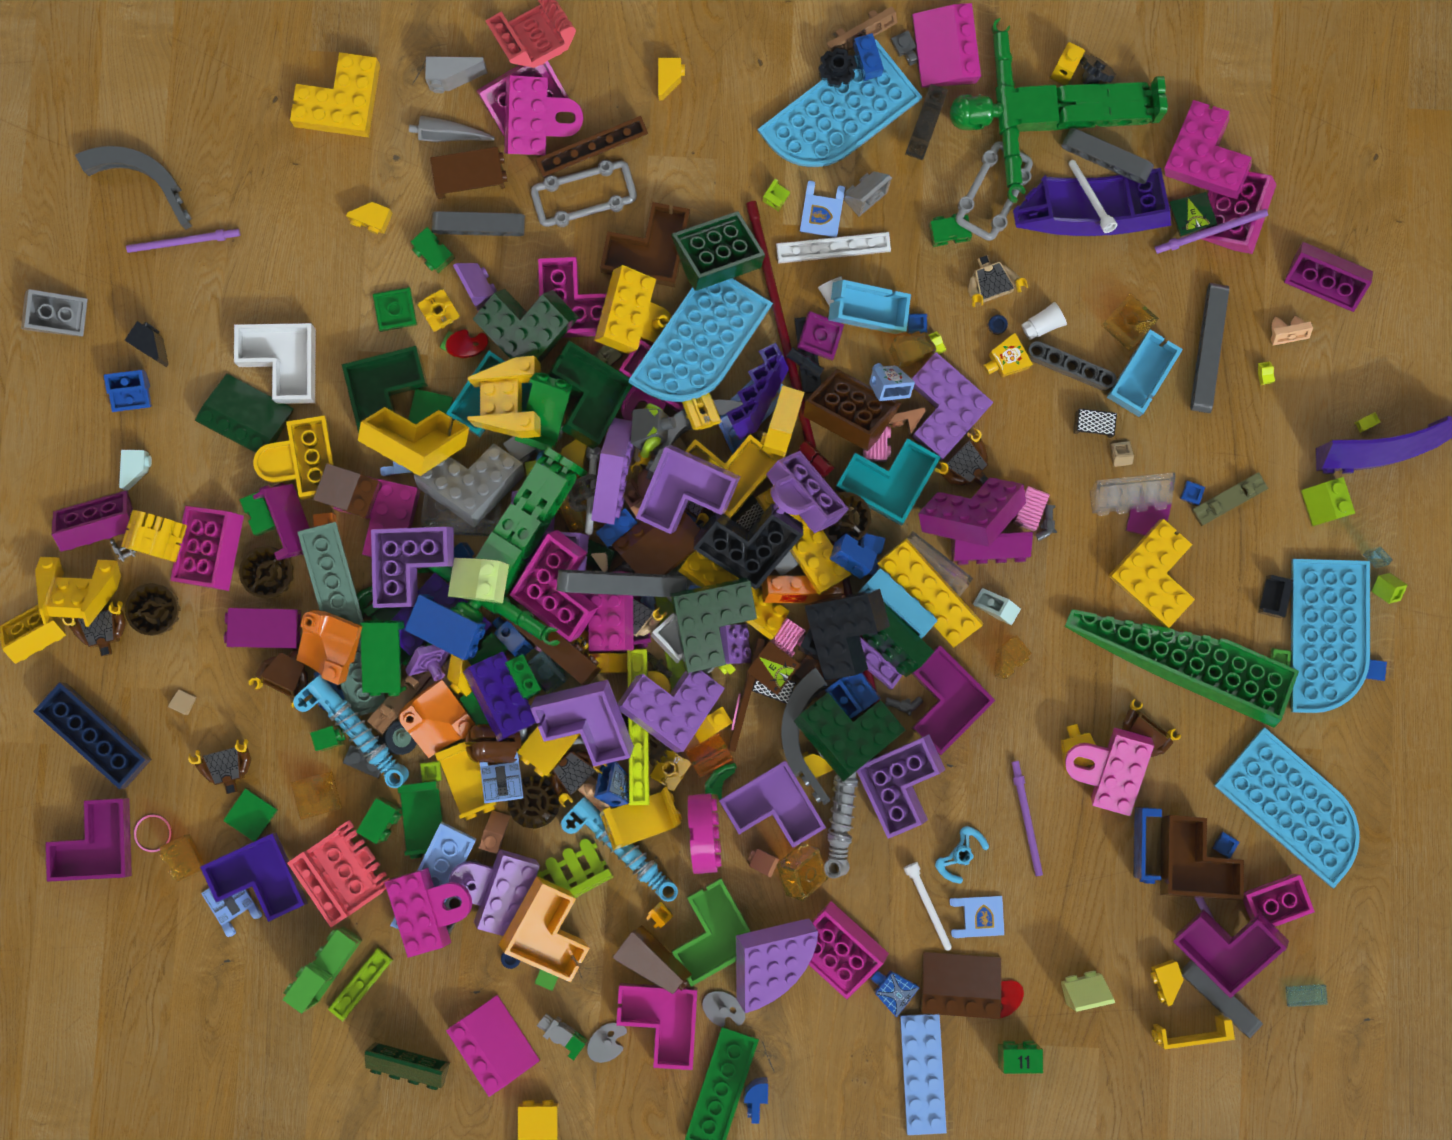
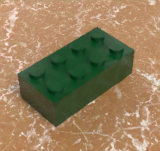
M884 603L890 627L862 636L871 647L876 648L882 654V657L896 668L899 674L907 677L922 667L935 651Z

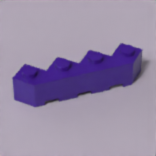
M776 343L759 351L764 364L748 371L754 384L737 392L743 405L726 413L739 440L757 432L789 370Z

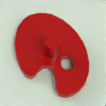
M468 330L457 331L447 339L445 348L454 357L469 358L483 352L488 345L486 334L479 333L476 337L470 338Z
M1007 980L1001 982V1005L1003 1008L1000 1012V1018L1011 1015L1023 1001L1024 990L1017 981Z

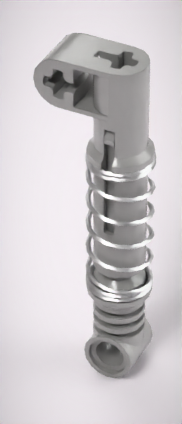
M857 771L844 782L838 775L833 780V783L836 785L832 788L835 791V796L832 797L834 805L830 809L833 815L829 819L832 824L831 828L828 829L829 834L827 836L831 847H829L830 851L828 853L830 856L824 865V872L830 878H838L849 872V863L845 857H848L847 848L852 843L853 837L847 831L854 828L851 826V820L855 818L852 816V811L856 807L853 806L854 797H857L854 795L855 787H858ZM835 863L838 865L839 871H836Z

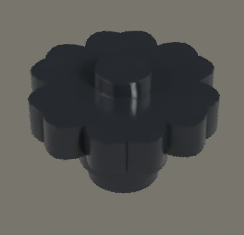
M835 48L833 52L826 51L820 58L821 65L818 68L821 80H827L828 86L839 88L842 83L848 85L854 79V71L857 64L854 56L848 55L847 50Z
M1084 54L1080 60V63L1083 65L1082 67L1085 69L1081 79L1083 84H1099L1101 80L1111 83L1116 76L1108 64L1093 55Z

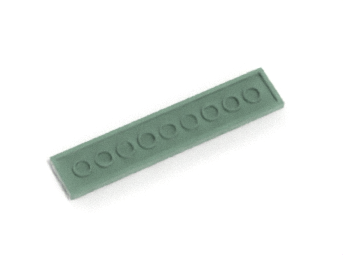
M336 521L298 531L319 610L360 625L361 622H364ZM361 634L355 660L350 663L346 681L341 683L344 698L351 704L350 708L354 713L358 712L357 716L375 712L386 699L384 693H381L379 696H369V693H362Z

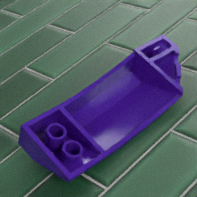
M1161 168L1152 169L1145 184L1138 183L1122 175L1086 178L1106 214L1113 217L1117 223V227L1109 233H1104L1100 227L1101 219L1077 178L1046 177L1045 175L1041 179V183L1027 194L1025 201L1020 206L1017 205L1013 210L1016 228L1055 235H1117L1171 226L1170 208Z
M1446 416L1428 424L1426 429L1396 437L1373 440H1332L1316 448V471H1323V474H1334L1335 471H1342V474H1352L1355 470L1392 465L1439 447L1452 438V416Z

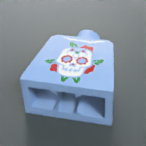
M877 363L872 368L869 384L877 399L885 401L910 398L915 382L898 366H883L881 363Z

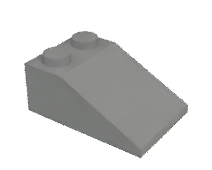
M426 56L425 79L430 91L434 93L450 91L487 74L483 57Z
M875 171L870 175L866 173L859 180L860 183L856 187L852 185L845 192L844 201L860 217L887 194L892 177Z
M28 289L25 291L21 329L83 337L88 299Z

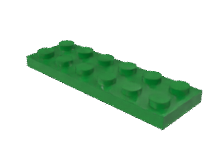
M723 1026L721 1027L685 1140L727 1139L759 1041L758 1038Z

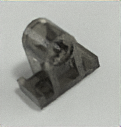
M587 474L576 479L568 493L570 497L568 502L572 510L576 512L587 510V507L582 505L581 502L595 496L596 487L591 489L590 483L593 479L597 482V475Z

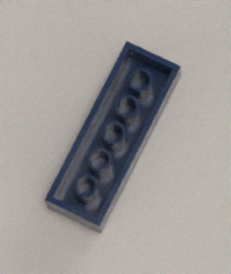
M59 682L33 711L118 789H126L152 760L67 683Z

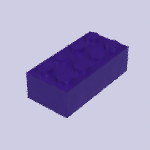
M503 651L463 671L491 729L496 735L497 742L536 723L526 697L522 698L505 665V662L508 660Z

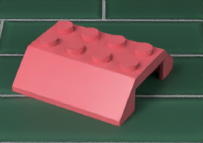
M538 0L540 5L509 22L502 11L485 20L510 63L535 68L569 49L576 30L556 0Z
M350 820L287 863L331 928L386 891L384 882L390 880V878L382 880L387 876L386 872L380 873L377 876L373 872L379 868L380 864L379 862L371 864L376 858L368 846L360 848L365 844L364 840H359L354 844L352 838L358 833H356L357 830L349 832L354 828Z

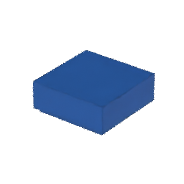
M927 314L908 315V334H927Z
M1186 481L1180 499L1198 506L1205 487Z
M1370 660L1366 679L1385 681L1387 662Z
M1221 832L1212 849L1230 859L1240 842Z

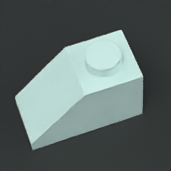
M121 450L119 488L129 490L148 473L149 467L152 464V458L147 451Z
M984 588L981 589L973 603L977 608L1011 626L1021 610L1009 599Z

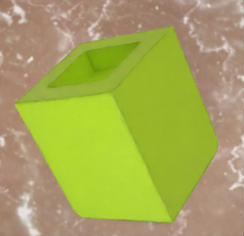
M775 178L763 196V202L779 212L790 195V191L779 185L778 180Z
M1387 573L1377 577L1372 592L1390 604L1401 601L1407 584L1391 573Z

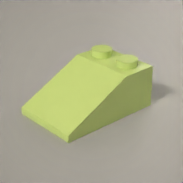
M454 558L448 597L503 603L509 564L487 559Z
M1096 971L1084 973L1085 976L1078 978L1077 975L1065 977V981H1061L1066 1005L1076 1012L1115 1003L1103 976L1100 973H1096Z

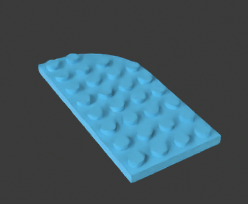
M875 39L884 68L882 76L864 81L856 55H854L857 67L854 71L855 77L848 85L842 83L839 88L830 87L827 84V80H821L758 128L757 132L776 154L793 164L805 167L828 166L850 155L922 100V96Z
M733 278L695 291L692 287L630 377L629 383L650 396L672 402L689 401L708 394L724 379L773 303Z
M1292 559L1291 579L1294 581L1291 590V667L1298 670L1299 673L1291 693V712H1326L1342 706L1353 698L1363 685L1369 670L1370 561Z
M1263 727L1213 786L1327 885L1335 888L1351 868L1358 852L1360 837L1356 815L1349 802L1336 788Z

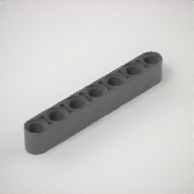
M1209 283L1207 287L1190 404L1191 411L1211 413L1213 408L1229 296V286Z
M561 569L558 570L556 590L570 593L671 597L670 593L686 590L687 577Z

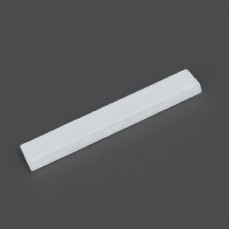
M889 232L776 244L778 264L891 252Z

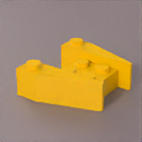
M535 356L515 357L469 376L468 381L474 387H480V416L467 417L468 421L474 427L519 438L541 437V418L535 411L522 412V383H530V378L536 372H541V363Z
M782 386L768 432L763 433L760 444H764L761 450L763 453L764 451L773 453L779 459L786 457L804 392Z
M40 557L35 570L38 606L43 624L47 625L49 617L83 618L85 626L89 627L117 591L121 578L118 562L115 560H98L92 579L63 578L64 572L60 558Z

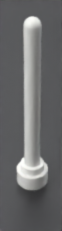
M1070 160L1069 166L1101 219L1100 227L1103 232L1109 233L1117 227L1115 219L1106 214L1076 161Z
M590 447L586 448V457L589 461L585 533L587 535L593 533L594 521L591 520L596 488L597 462L600 459L602 450L599 447H596L594 450Z
M918 862L905 866L903 869L906 875L913 879L944 949L950 950L952 948L951 943L919 876L921 873Z

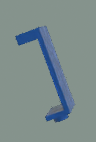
M420 594L405 631L462 660L472 659L478 651L477 645L479 640L485 634L484 628L486 623L475 622L433 601L434 597L429 594Z
M1135 807L1134 877L1138 878L1139 882L1155 884V880H1161V876L1145 874L1146 816L1162 817V809Z

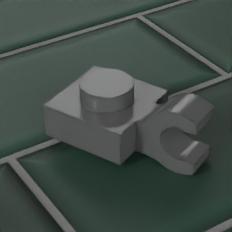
M909 31L891 38L898 56L905 55L909 66L916 64L918 58L913 50L917 46Z

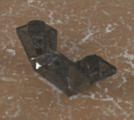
M930 84L905 155L923 161L945 101L947 89Z

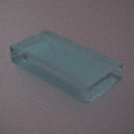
M1381 547L1369 549L1362 554L1375 568L1387 566L1393 561Z
M1325 984L1286 986L1288 1007L1328 1005Z

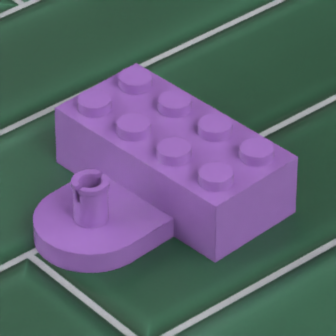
M801 451L778 460L766 474L773 484L771 497L775 502L774 509L776 510L779 507L776 512L779 514L786 512L791 515H800L814 533L837 523L849 510Z
M499 849L493 867L471 861L460 863L450 873L449 883L455 882L466 887L471 895L472 904L479 905L474 919L477 929L504 936L535 880L540 865L536 859Z

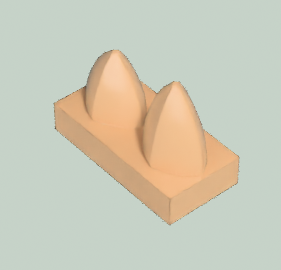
M1294 316L1290 326H1287L1280 318L1275 317L1272 322V345L1309 339L1313 326L1311 322H1305L1297 316Z
M592 776L578 789L600 811L609 807L614 809V807L594 797L597 781Z

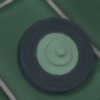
M399 720L394 721L383 733V742L387 745L388 751L393 754L404 755L410 753L417 745Z

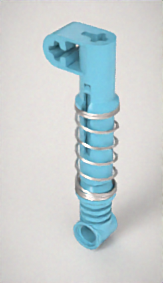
M321 674L294 697V706L301 712L310 710L319 702L328 712V717L331 721L335 720V725H339L343 729L342 733H346L350 737L349 741H353L357 745L356 749H360L364 753L363 757L368 756L367 762L374 766L378 765L377 769H381L380 773H385L383 776L389 787L398 788L408 779V769L404 765L395 763L396 760L391 759L392 755L389 757L390 753L388 752L387 745H378L376 743L379 741V736L375 737L371 732L372 728L368 729L364 724L365 720L361 721L357 716L358 712L354 713L350 708L351 704L347 700H343L331 685L321 678ZM312 694L313 697L309 699L307 702H305L304 699L308 695ZM393 773H397L400 776V780L396 779Z
M583 797L564 816L561 826L566 833L575 834L584 825L588 826L595 833V838L599 842L603 841V845H607L611 849L610 853L614 852L618 856V860L621 859L626 864L625 867H629L633 871V875L638 873L636 879L638 878L640 882H648V886H652L651 889H655V893L662 900L669 902L677 897L678 889L669 878L666 880V875L662 876V872H658V864L654 860L644 861L647 858V853H642L639 850V845L635 846L632 843L613 850L600 817L601 812L586 797ZM574 812L583 821V823L580 825L576 821L574 823L576 826L574 829H567V820H574V818L571 816V814ZM671 886L674 889L672 897L667 898L663 895L664 887Z

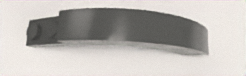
M118 146L92 148L75 155L82 170L88 176L113 168L136 170L149 176L163 190L181 226L185 230L192 227L190 213L181 206L183 200L178 192L182 191L172 175L150 156L134 149Z
M713 400L719 416L743 405L739 401ZM685 409L673 416L676 420V428L669 429L667 441L656 447L654 451L656 457L654 461L650 459L645 469L648 471L647 479H652L664 448L668 445H673L682 434L692 429L689 419L686 418ZM703 409L699 410L700 413L706 414L705 411H703Z
M815 668L799 682L789 697L783 714L781 737L785 757L795 777L803 773L801 779L807 787L811 785L814 790L812 795L818 803L822 801L825 805L830 802V799L803 759L799 743L800 729L793 722L807 709L811 701L828 687L821 674Z

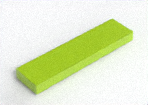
M378 947L328 1010L343 1022L393 959Z

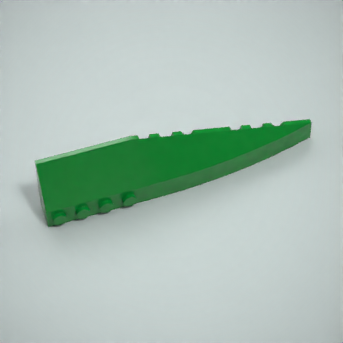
M1074 609L1071 610L1064 626L1101 648L1154 675L1273 728L1283 718L1299 673L1298 670L1227 639H1214L1211 636L1194 635L1192 632L1187 631L1178 632L1171 628L1146 623L1137 624L1130 620L1122 621L1110 616L1101 617L1094 613Z

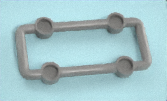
M1001 141L994 143L991 150L986 151L982 156L983 165L967 196L962 197L958 202L959 211L956 215L958 225L988 241L995 239L999 231L1004 230L1007 226L1008 221L1006 217L1014 204L1007 199L1000 214L996 215L991 221L992 230L990 233L963 218L966 213L973 209V199L989 168L997 163L998 150L1001 149L1003 151V142ZM1020 152L1022 162L1025 163L1024 168L1021 169L1023 182L1021 185L1023 186L1031 179L1030 170L1033 166V161L1028 155ZM1014 189L1012 194L1017 198L1020 191Z
M602 160L597 167L558 178L549 175L544 179V182L537 183L531 188V196L538 220L545 227L553 225L565 227L569 224L570 220L609 209L619 212L623 209L624 205L634 202L637 197L629 166L622 160L615 162ZM622 168L629 196L621 198L618 195H614L609 199V202L571 213L558 211L553 218L546 219L538 191L546 189L549 192H554L559 188V185L597 174L610 176L613 170Z

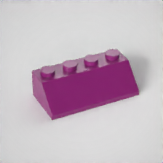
M1302 242L1293 258L1284 283L1354 312L1372 283L1373 271Z
M122 491L53 511L52 536L60 551L72 550L79 546L89 545L103 539H110L114 536L125 534L126 530H129L127 526L133 510L128 491Z
M1033 532L1000 533L989 547L951 539L952 562H957V565H968L969 561H976V564H988V560H995V563H1007L1009 559H1014L1015 563L1026 562V559L1031 557Z

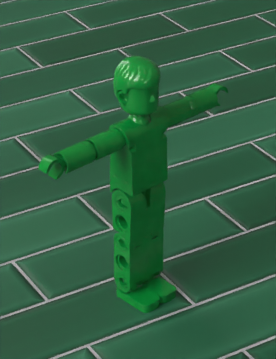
M998 18L992 26L997 87L995 88L996 104H993L990 97L981 96V94L979 96H972L970 94L959 95L951 105L950 120L958 129L980 130L990 125L993 118H998L999 134L1002 135L1006 185L1009 188L1007 197L1011 202L1017 203L1018 199L1013 196L1012 190H1019L1022 194L1026 192L1025 188L1021 185L1023 183L1021 172L1022 158L1020 156L1018 140L1020 132L1093 128L1096 124L1100 127L1159 123L1168 110L1167 96L1165 94V77L1156 76L1151 82V86L1146 82L1063 85L1057 88L1056 85L1015 88L1011 66L1013 57L1010 53L1008 34L1010 25L1006 30L999 31L996 25H998L1001 18Z
M547 447L544 454L548 457L543 455L537 460L516 494L513 504L510 503L475 558L501 561L509 564L503 603L469 599L467 603L463 601L458 602L455 607L450 609L475 622H482L483 613L479 610L483 606L494 614L499 613L537 639L543 640L546 644L556 646L560 641L554 640L550 642L548 636L551 632H555L558 629L546 626L535 619L530 611L521 610L506 597L528 563L523 559H527L534 552L551 520L576 481V474L583 479L588 474L586 470ZM426 567L450 582L452 567Z

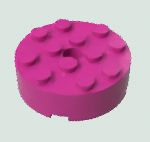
M712 793L688 796V824L694 874L718 872V867L722 866L721 855H717V853L721 852L720 841L716 840L719 839V827H715V825H719L718 813L714 812L717 811V799L712 798Z

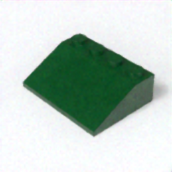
M739 211L672 234V239L686 277L695 291L762 267L765 253Z
M226 374L205 401L194 421L256 453L262 446L276 443L294 408L286 404H277L272 400L271 396Z
M377 1042L365 1050L364 1054L365 1068L370 1069L371 1073L378 1075L386 1073L389 1074L390 1078L400 1080V1078L408 1079V1083L414 1085L423 1083L432 1090H438V1088L444 1086L450 1062Z

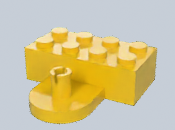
M624 265L613 270L594 341L626 354L638 350L640 339L654 344L672 318L665 308L650 302L656 282L655 278Z
M325 416L287 421L289 441L266 444L256 452L253 465L258 476L271 483L296 479L300 500L314 498L326 464L334 466Z

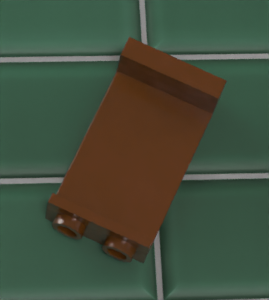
M498 147L430 157L435 192L438 199L446 198L445 194L496 185H500L501 189H504V182H508L506 170L502 171L501 165L505 164L503 152H499Z

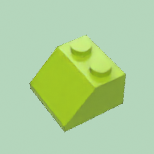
M1344 477L1301 490L1312 527L1355 514Z

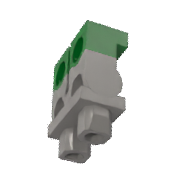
M546 1013L537 1025L545 1032L543 1037L547 1040L550 1037L552 1042L561 1044L570 1051L568 1057L574 1061L588 1042V1039L568 1024L561 1022L562 1019L559 1016L554 1019Z

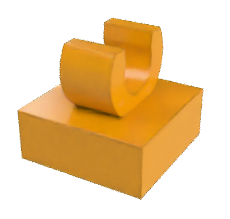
M660 901L648 912L649 915L646 919L652 918L656 922L653 927L657 928L659 926L661 928L673 915Z

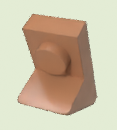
M925 407L897 413L887 426L892 425L893 428L900 427L906 422L910 436L925 413Z

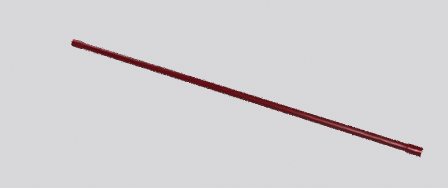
M750 201L746 203V208L752 224L754 237L765 253L762 269L770 301L773 303L772 309L784 358L789 368L788 374L792 389L802 391L796 363L786 358L792 347L760 222L757 201ZM803 396L798 413L805 441L810 442L816 448L810 420L804 417L805 399ZM849 577L843 580V595L853 594ZM868 670L862 672L877 692L873 674ZM880 699L876 701L874 704H872L870 708L877 704L880 701Z

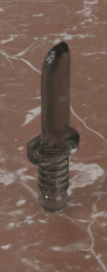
M647 650V661L654 666L652 670H659L667 678H671L672 672L662 664L664 660H658Z

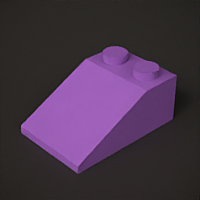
M478 263L454 264L453 266L477 311L485 306L484 304L493 293L497 292L494 284L489 285L486 279L489 277L484 267L480 268Z

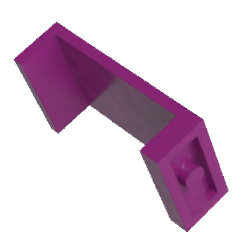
M280 483L272 488L270 485L261 487L259 489L260 492L253 495V498L265 497L284 547L274 553L276 559L281 560L304 555L298 531L309 529L310 527L294 485Z
M228 608V612L225 613L227 632L224 633V643H227L226 647L299 649L301 610Z

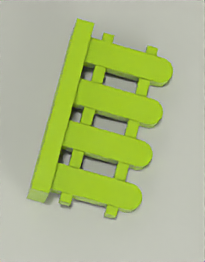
M588 839L581 840V851L577 853L571 848H566L563 851L564 860L559 863L555 858H548L545 863L547 869L542 872L539 869L537 876L543 879L550 874L556 885L569 890L575 898L614 877L610 869L605 870L604 866L607 863L605 860L601 862L595 850L598 848L597 844H592ZM583 855L591 867L585 871L578 860ZM565 865H568L573 875L569 880L566 879L561 869ZM594 873L595 876L588 879L587 876ZM576 882L577 886L571 888L570 885Z

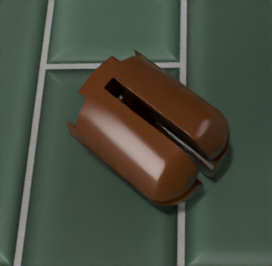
M475 724L468 730L465 744L472 745L466 747V752L470 760L474 762L514 763L517 760L514 759L517 749H521L520 732L497 742L496 735L489 724Z

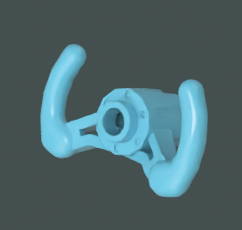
M963 827L960 830V842L949 856L937 859L935 863L938 872L951 882L960 884L963 879L960 876L949 873L945 866L956 863L968 865L974 857L971 848H969L970 835L980 842L984 850L989 848L986 838L972 827ZM960 851L965 853V856L963 858H959Z

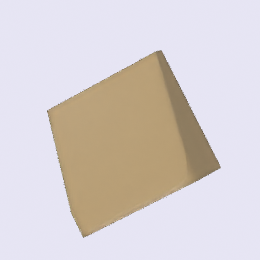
M1130 441L1111 444L1114 467L1133 464L1134 454Z
M591 554L603 572H608L607 554Z
M179 689L168 707L188 715L197 697Z

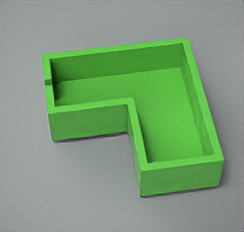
M722 878L706 885V891L701 888L687 896L705 932L672 950V953L692 973L688 979L691 987L736 961V935L751 932Z
M346 927L336 928L329 934L326 939L329 941L327 945L321 946L315 954L317 959L308 965L306 964L304 967L302 966L295 975L298 979L292 984L290 983L283 992L285 994L283 1001L301 1014L320 1001L362 942L360 937Z

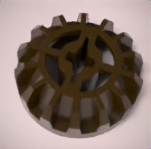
M836 493L846 506L854 508L852 511L848 510L844 514L845 516L850 515L848 518L853 525L847 522L842 523L843 519L841 517L837 527L833 524L823 529V531L833 542H836L844 534H848L855 540L860 541L869 532L872 523L870 508L860 496L854 493ZM856 511L860 518L858 525L855 523L853 515ZM841 527H850L853 531L845 533L839 531Z
M270 546L257 547L243 558L239 568L240 581L246 591L253 596L270 599L281 596L280 594L289 589L288 586L294 578L292 576L294 568L289 560L290 558L276 559L274 553L279 551V549ZM271 560L268 564H261L264 561ZM279 566L282 569L281 580L277 579V569ZM266 569L269 570V573H270V576H269V577H268V576H265L266 573H265L264 571H265ZM274 580L277 582L276 585L271 587L264 586L266 582Z
M154 583L141 585L132 591L126 601V619L129 625L141 634L148 636L163 635V633L172 630V626L179 620L178 614L181 608L178 605V597L173 594L171 589L163 585ZM154 597L162 598L166 603L155 602ZM153 607H157V610H155L154 613H150V610H152ZM169 610L167 618L161 622L160 618L164 615L165 611ZM145 617L156 619L157 624L148 622Z
M540 776L522 778L525 808L521 810L519 805L520 799L507 800L508 811L512 819L525 828L536 829L546 826L554 820L560 808L559 797L553 788V783ZM529 789H537V790L541 791V793H540V794H536V793L531 794L528 790H529ZM543 795H544L545 798H546V807H545V808L542 806V804H543L542 796H543ZM530 797L538 799L536 802L538 807L529 805L531 803ZM528 809L529 811H536L539 815L529 816L524 812Z

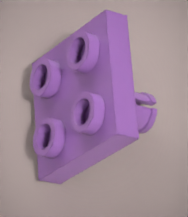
M747 625L721 626L720 635L726 664L751 663Z
M435 645L420 646L415 650L406 668L408 676L430 671L434 681H437V678L440 680L445 676L441 667L450 653Z

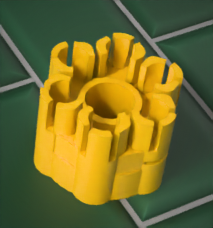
M132 510L127 526L129 530L125 532L121 547L176 562L181 547L179 543L182 544L187 525L166 518L163 521V517H156L149 513L146 514V512Z

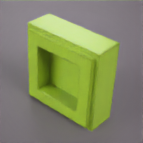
M440 761L420 763L422 783L442 780Z

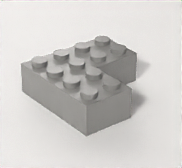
M494 443L469 469L453 458L448 457L422 476L414 474L417 488L473 527L525 476L523 463Z

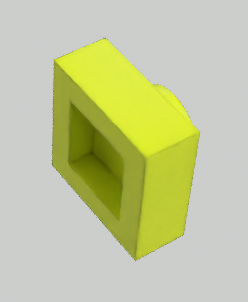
M731 664L718 667L724 675L726 673L731 675L736 670Z

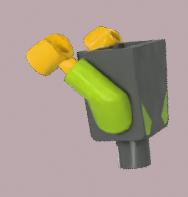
M651 403L645 409H634L632 416L631 444L641 450L638 453V457L640 458L639 464L648 465L651 459V451L667 441L668 430L676 428L675 418L669 417L660 407Z

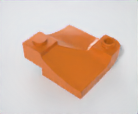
M311 610L305 613L300 625L303 628V633L296 660L316 670L322 675V679L337 685L345 682L350 663L355 660L362 626L320 610Z
M442 679L437 680L410 700L399 713L400 723L428 758L448 745L466 738L468 730L475 725L473 719ZM408 716L413 717L411 721H407L406 718Z

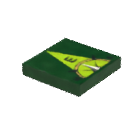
M1206 192L1169 202L1180 237L1217 226L1218 224Z

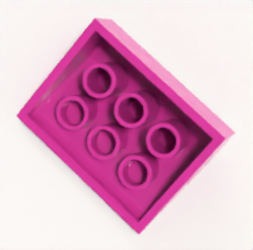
M972 3L953 4L914 13L912 18L921 88L976 84L981 77Z
M548 61L535 68L518 65L476 90L504 137L506 76L548 77L547 97L569 99Z
M1248 172L1238 199L1209 191L1208 198L1218 223L1217 225L1263 209L1268 211L1277 185L1272 175ZM1265 217L1202 238V240L1234 251L1253 254Z
M185 506L182 524L187 525L182 544L179 543L181 547L177 560L173 564L170 581L229 591L244 516L228 511Z
M830 901L811 921L818 930V937L809 966L844 998L848 999L884 964L889 953Z
M498 995L446 1030L489 1097L540 1061Z

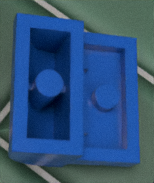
M145 370L104 374L106 392L109 394L112 412L152 407L149 393L150 383Z
M863 673L843 677L825 690L851 720L881 699Z
M767 1077L756 1078L745 1088L743 1098L744 1103H747V1118H751V1124H759L760 1104H768Z

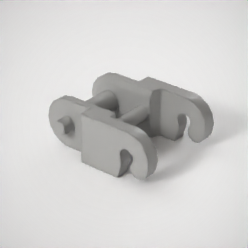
M114 540L110 541L115 554L119 555L118 559L122 562L128 556H136V551L129 549L130 552L122 554L121 551L126 548L122 547L119 549Z

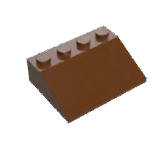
M836 369L806 400L804 417L868 451L878 441L899 409L901 402L897 400L879 401L871 386Z
M684 511L676 531L672 534L640 520L615 541L612 547L634 573L667 575L696 551L693 549L694 537L701 529Z
M923 952L920 1012L923 1014L1000 1019L1001 957Z

